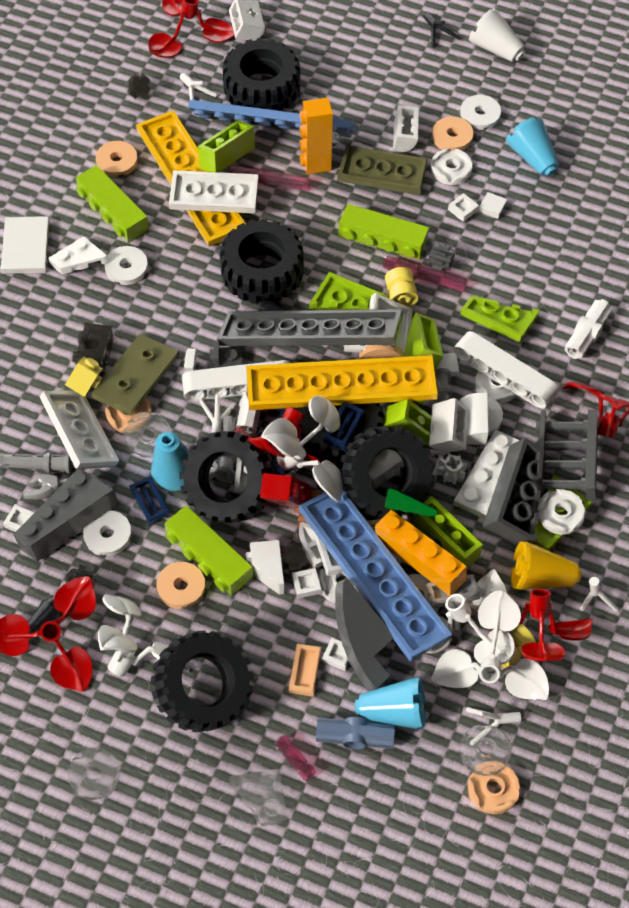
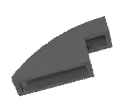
M346 578L338 582L335 588V612L339 635L347 658L357 677L367 691L375 690L390 675L374 656L393 639V636L385 623Z

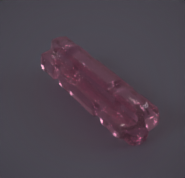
M283 735L279 737L275 742L276 748L280 752H284L283 756L295 771L299 770L298 774L303 780L307 781L312 778L316 773L310 763L307 765L306 762L308 760L295 745H291L292 741L288 736Z

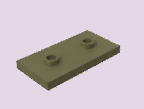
M346 145L337 181L420 195L428 159Z
M139 334L93 390L92 398L132 416L177 359L179 351Z

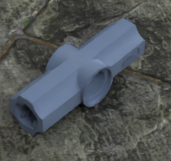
M348 717L345 720L318 718L316 742L343 744L344 747L354 750L364 749L366 746L393 749L395 725L369 723L366 719L360 717Z

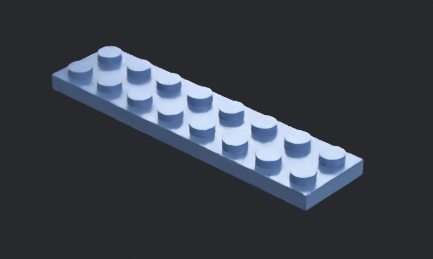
M189 99L188 108L194 111L195 115H199V118L211 119V116L219 118L220 121L231 122V119L251 124V121L259 123L260 126L271 127V124H275L279 128L291 130V126L299 128L300 125H303L301 124L299 113ZM333 118L332 132L349 138L352 137V134L358 135L359 126L353 120Z
M344 491L338 503L324 492L299 505V512L361 596L389 628L394 641L409 661L450 640L452 633Z

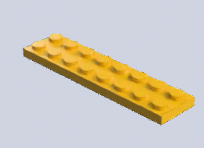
M174 110L136 124L139 135L170 185L172 184L173 170L208 172L199 168L198 148ZM186 210L208 247L222 242L226 236L228 237V233L232 229L236 230L238 225L245 224L240 214L236 212Z
M432 355L246 366L249 410L287 408V406L291 408L309 407L310 400L317 395L324 396L333 405H342L344 402L348 404L400 402L406 399L410 401L436 400L438 395Z

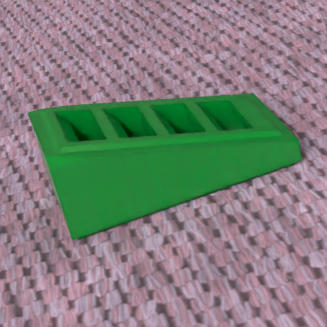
M395 489L387 490L386 509L430 517L437 516V510Z

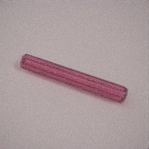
M230 165L228 173L258 174V183L305 191L309 190L310 179L305 177Z
M386 256L383 261V268L392 270L397 267H407L412 270L415 278L464 292L467 285L466 279L397 258Z

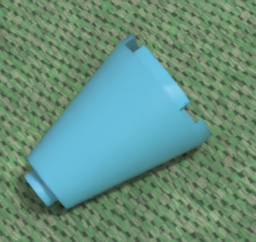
M538 116V120H536L535 117H531L514 128L515 133L512 136L509 133L506 138L508 145L541 176L546 175L549 177L556 173L559 162L542 118Z
M164 432L157 437L151 464V475L160 488L168 491L181 490L180 486H184V479H179L180 472H184L185 468L181 464L183 458H188L189 454L187 453V447L173 432Z
M414 677L360 694L359 699L355 700L356 715H360L361 718L367 721L424 729L426 725L424 703L426 702L422 679Z

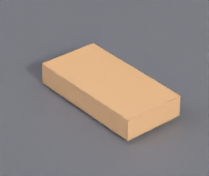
M297 643L289 693L314 697L322 647Z

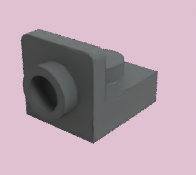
M214 341V349H210V362H214L215 368L242 365V347H219V341Z

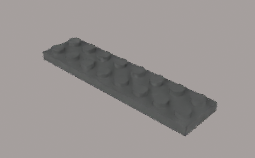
M402 309L228 311L217 341H219V346L230 347L395 345L403 314Z

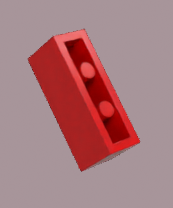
M263 473L260 498L278 506L299 508L300 504L311 499L312 491L309 489L310 485L293 476Z

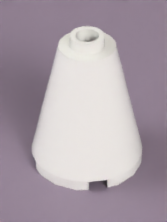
M495 8L488 10L477 22L476 32L472 30L470 33L469 41L511 62L519 61L525 53L523 50L524 44Z

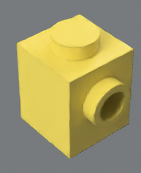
M83 357L77 363L65 385L85 397L91 388L95 389L101 382L102 377L99 375L103 368L94 359Z

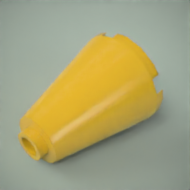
M521 541L516 547L513 560L517 561L515 568L511 567V585L513 588L518 590L574 587L576 583H579L582 571L576 562L530 542Z

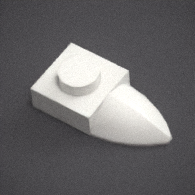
M301 522L299 536L303 545L302 551L313 568L317 569L323 566V562L314 537V531L309 524Z

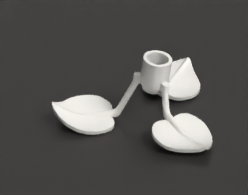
M317 395L310 400L309 411L319 425L301 442L297 438L296 427L285 418H278L271 422L261 437L271 442L282 454L286 455L285 458L277 456L278 464L282 469L290 470L296 465L299 469L304 466L314 465L312 473L316 482L338 503L341 500L344 483L340 470L328 460H324L322 463L318 460L303 462L306 452L302 446L316 435L323 426L330 433L335 432L340 426V416L336 407L324 396Z
M495 569L488 572L477 582L480 599L467 601L461 594H453L445 603L449 611L446 613L448 621L439 616L449 631L453 629V619L461 623L466 621L470 623L482 639L474 648V657L479 664H481L485 657L490 656L494 629L486 637L472 620L471 608L478 611V606L481 605L482 601L495 591L502 590L507 592L504 583ZM499 630L495 657L500 660L502 665L514 656L515 643L507 631ZM451 638L426 653L442 651L450 644Z
M502 590L489 594L482 601L478 610L480 625L487 629L494 628L490 656L485 657L481 662V666H479L476 662L472 663L471 656L467 652L459 649L448 650L439 658L431 681L442 686L466 688L478 680V674L483 682L491 684L509 672L505 678V685L512 695L522 699L547 700L549 693L547 675L538 662L523 658L516 663L515 668L508 666L501 670V662L495 657L499 629L511 631L518 626L521 619V611L518 604L506 591Z
M105 594L102 598L104 604L110 610L125 615L126 622L123 632L114 627L102 625L98 630V642L101 651L116 650L107 667L115 675L124 677L131 664L136 666L139 660L148 653H152L154 657L160 659V653L169 645L154 642L152 646H148L135 658L134 654L138 649L137 644L127 637V632L132 617L140 618L141 610L135 603L126 598ZM187 663L184 669H186L189 672L190 666Z

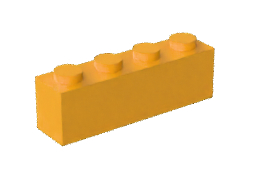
M329 98L303 101V110L299 111L300 121L303 124L299 126L300 136L303 138V140H299L300 150L303 153L299 154L301 167L305 166L307 175L331 171L333 112Z
M390 510L375 525V532L387 549L449 596L453 595L467 580V566L393 510Z

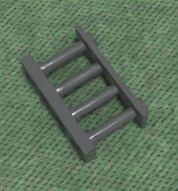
M541 410V418L536 419V433H540L539 446L544 449L542 478L539 479L538 487L541 491L540 499L543 496L544 489H581V492L586 494V501H596L598 410H588V419H583V422H547L546 410ZM547 431H583V433H587V438H583L582 441H546ZM546 450H582L586 452V458H582V460H545ZM545 470H582V472H586L585 478H581V480H544Z

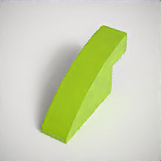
M416 312L407 337L404 357L432 355L435 370L444 357L436 322ZM419 400L417 402L423 404L425 400Z

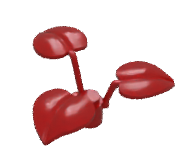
M163 0L162 9L166 14L170 16L180 14L181 17L172 38L166 33L153 34L149 38L148 48L150 53L161 58H172L178 55L182 45L175 40L178 37L184 17L186 19H193L197 15L200 26L203 27L202 35L214 43H222L234 37L233 26L217 18H208L204 23L201 9H198L199 0Z
M566 383L562 390L581 388L588 390L598 397V421H600L598 434L615 439L618 427H622L623 421L629 414V401L604 395L605 392L582 383ZM603 400L613 405L611 413L606 412L605 416H603ZM627 407V409L619 419V416L615 415L616 409L619 410L621 408Z
M287 406L282 418L289 420L296 427L297 438L300 440V433L303 428L299 426L305 414ZM241 426L236 428L235 432L244 433V435H249L242 429ZM252 436L253 438H248L247 440L257 448L268 451L275 456L286 457V455L276 450L273 444L271 445L268 440L261 436L258 438ZM307 453L304 458L305 461L318 460L320 463L323 462Z
M90 577L75 578L58 589L54 596V607L64 614L55 622H45L37 632L28 634L30 625L21 615L9 614L0 619V652L8 656L22 655L29 649L28 638L41 636L46 642L55 643L62 655L55 657L51 663L50 673L52 679L64 688L84 692L92 677L91 658L84 649L77 646L72 647L66 652L59 641L62 637V629L59 625L68 615L73 620L81 621L91 616L94 612L96 596Z
M545 589L531 590L530 602H525V609L518 625L523 624L528 612L531 613L533 618L539 619V643L523 645L521 650L523 656L535 661L549 660L559 662L564 659L565 650L561 645L557 643H544V619L547 615L550 620L549 631L555 635L559 634L562 639L573 641L585 640L590 637L593 619L555 623L552 603L550 602L551 592Z

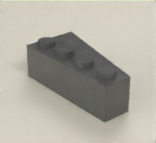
M526 438L509 445L482 526L484 529L515 546H518L521 541L532 544L537 543L535 525L539 520V514L536 512L537 501L540 500L541 494L538 487L539 479L542 478L544 449Z
M78 468L13 535L20 549L36 561H39L63 545L65 539L82 532V528L91 521L100 518L110 508L114 510L120 505L114 489Z

